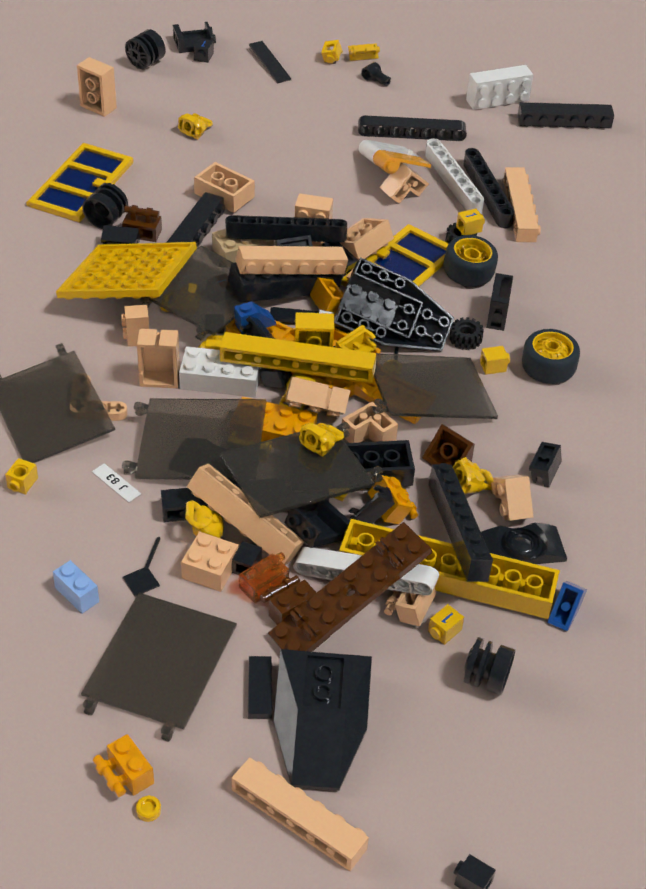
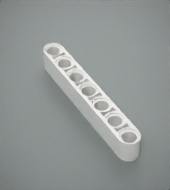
M429 139L425 154L428 161L466 211L476 208L482 214L484 197L441 141Z
M303 547L293 567L301 575L333 580L362 555ZM418 564L388 589L428 596L434 590L439 578V572L431 566Z

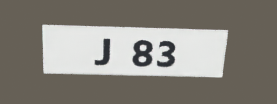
M105 463L92 471L128 502L141 495L138 490Z

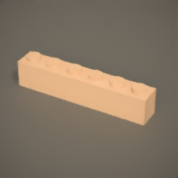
M505 167L503 183L506 197L514 209L512 225L516 242H536L537 235L541 233V227L538 225V215H535L536 205L533 204L531 184H528L529 175L526 174L525 167Z
M238 246L236 263L240 274H345L348 258L343 247Z
M210 464L199 467L187 485V488L192 491L195 497L202 499L211 510L217 511L222 515L227 523L239 529L243 536L250 538L257 546L262 547V550L272 556L276 563L283 566L289 563L303 545L304 541Z
M249 757L232 776V791L348 871L352 870L367 851L369 837L363 830L357 827L354 828L341 815L333 814L320 801H314L302 789L293 787L287 783L284 777L269 771L262 762H256Z

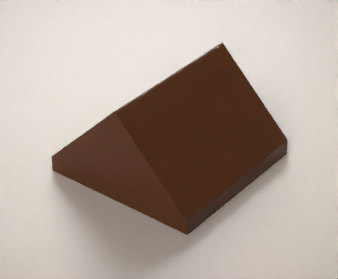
M441 424L422 458L431 464L446 463L452 465V467L457 460L465 457L472 462L475 444L444 424Z

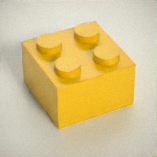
M296 312L295 342L333 347L334 314Z

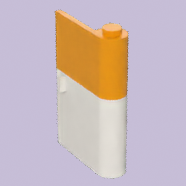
M363 140L359 144V152L388 174L395 173L399 168L400 162L431 168L430 163L406 147L372 140Z

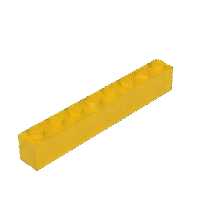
M230 332L224 333L219 347L221 362L372 383L376 368V353Z

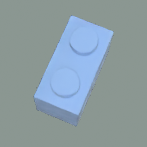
M71 560L53 571L55 588L79 612L84 613L99 603L98 586Z

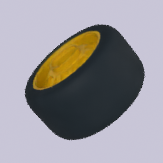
M474 235L459 236L453 239L447 246L443 263L445 273L451 280L464 286L476 287L484 285L495 274L498 253L494 245L482 237Z
M538 330L532 333L525 341L522 366L531 378L546 384L563 383L569 380L577 370L580 358L579 345L571 335L561 330Z

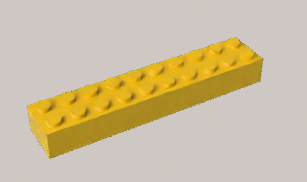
M351 519L339 552L364 555L376 545L375 542L380 541L381 537H386L394 529ZM419 536L432 549V553L419 564L431 566L439 572V578L435 585L436 591L549 619L560 570L490 553L493 562L488 582H467L452 543Z

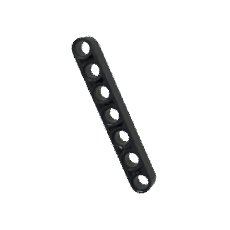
M368 115L361 116L358 120V133L361 136L462 141L467 136L466 124L461 120Z
M476 148L466 149L463 163L464 168L475 187L484 197V203L496 224L504 229L510 228L514 215L513 207L479 150Z
M231 215L225 219L226 236L232 239L281 240L311 235L312 242H345L347 240V221L343 219Z

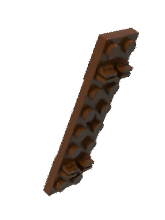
M405 522L401 523L386 537H381L380 541L375 542V546L299 608L296 607L294 612L292 610L290 612L291 615L268 632L269 636L281 649L314 651L351 618L432 553L431 547ZM349 591H355L353 595L347 596Z

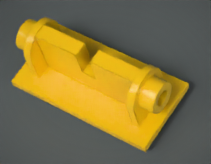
M377 43L348 46L350 61L378 59L380 47L377 46Z

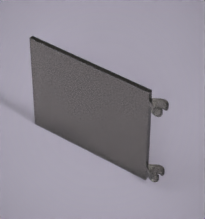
M203 246L195 250L160 297H141L140 299L141 305H147V308L153 302L197 326L196 332L198 334L195 335V338L200 341L205 338L207 333L215 336L235 318L234 306L248 302L240 303L228 281L230 266L233 262Z
M63 343L56 345L58 357L4 378L0 375V413L21 458L31 463L38 462L116 430L75 351L67 353Z
M376 353L374 379L383 400L375 399L374 403L377 407L372 406L374 413L379 414L387 411L389 416L498 418V414L471 358Z
M150 398L149 404L135 402L133 407L136 410L135 414L137 416L147 415L138 462L123 461L122 469H124V474L130 475L135 473V479L191 480L199 467L210 464L228 480L256 481L266 399Z
M344 422L336 427L344 433V438L350 435L348 430H346L350 429L348 423ZM300 432L220 453V457L259 518L369 488L375 485L374 482H380L383 479L380 474L383 473L382 468L377 466L366 472L344 440L337 441L328 453L322 457L301 444L299 440Z
M139 593L81 692V696L87 697L83 703L84 713L93 715L99 701L165 723L161 729V739L170 741L175 727L185 730L237 623Z

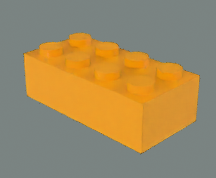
M242 396L230 422V437L233 432H238L237 438L239 440L254 442L265 446L267 440H271L270 446H273L272 449L289 453V446L302 445L299 440L300 429L304 424H317L318 413Z

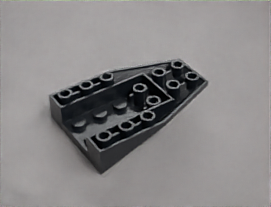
M360 257L354 266L334 316V328L349 334L359 326L364 325L367 330L375 335V339H370L374 343L390 347L441 352L454 317L412 280Z
M280 649L274 726L290 785L293 787L340 791L367 732L372 656Z

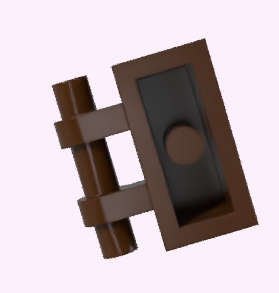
M125 205L124 212L127 214L122 222V227L139 228L140 240L157 242L162 231L160 212L149 207L144 209L138 208L137 205Z
M296 575L282 580V583L276 587L272 586L266 589V592L260 595V599L263 603L269 601V617L278 625L291 615L290 612L292 610L294 612L296 607L299 608L317 592L306 580L300 582L299 577Z

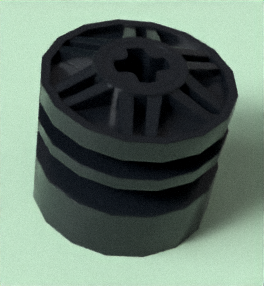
M152 29L141 32L139 35L129 39L125 44L127 58L138 69L147 68L162 59L166 53L164 41Z
M103 183L84 201L82 205L83 213L92 225L103 229L104 225L112 226L125 213L124 207L125 205L128 206V199L125 193L116 185Z
M478 637L470 649L465 663L464 683L470 684L475 675L476 687L480 686L484 678L487 679V691L502 695L516 649L500 645L497 652L493 653V642L488 641L484 650L482 649L484 639Z

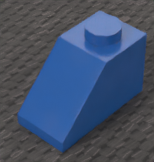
M253 302L234 306L235 324L241 334H246L240 329V326L248 325L246 319L249 316L258 318L266 328L276 325V321L271 313Z
M569 581L563 582L547 623L568 631L580 609L587 589Z

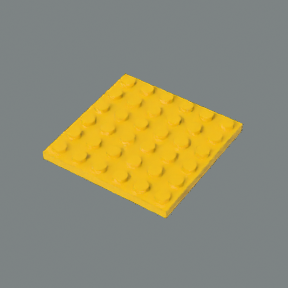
M196 242L97 245L57 289V298H65L66 300L73 298L106 299L108 297H115L116 299L132 297L134 299L141 297L158 298L197 249Z

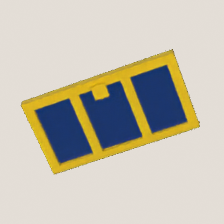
M82 143L26 202V205L80 223L85 218L82 209L84 201L103 183L115 184L134 163L133 157Z
M408 224L393 236L394 239L388 242L387 246L381 247L375 254L365 259L412 280L419 287L443 266L448 243ZM347 275L342 278L341 285L345 287L348 284Z

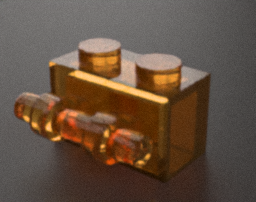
M282 552L276 555L272 553L239 574V588L255 604L261 601L260 595L267 592L266 589L280 585L282 580L289 577V568L281 562L285 559V555Z

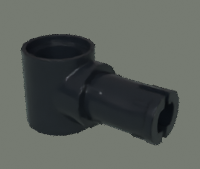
M376 62L369 64L361 70L363 78L367 81L373 79L385 86H388L391 82V77L382 73L380 65Z

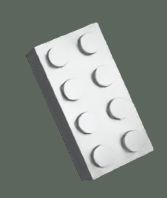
M527 65L470 73L466 100L473 110L529 101L533 73Z
M186 346L179 371L180 389L256 397L261 367L221 362L220 350Z

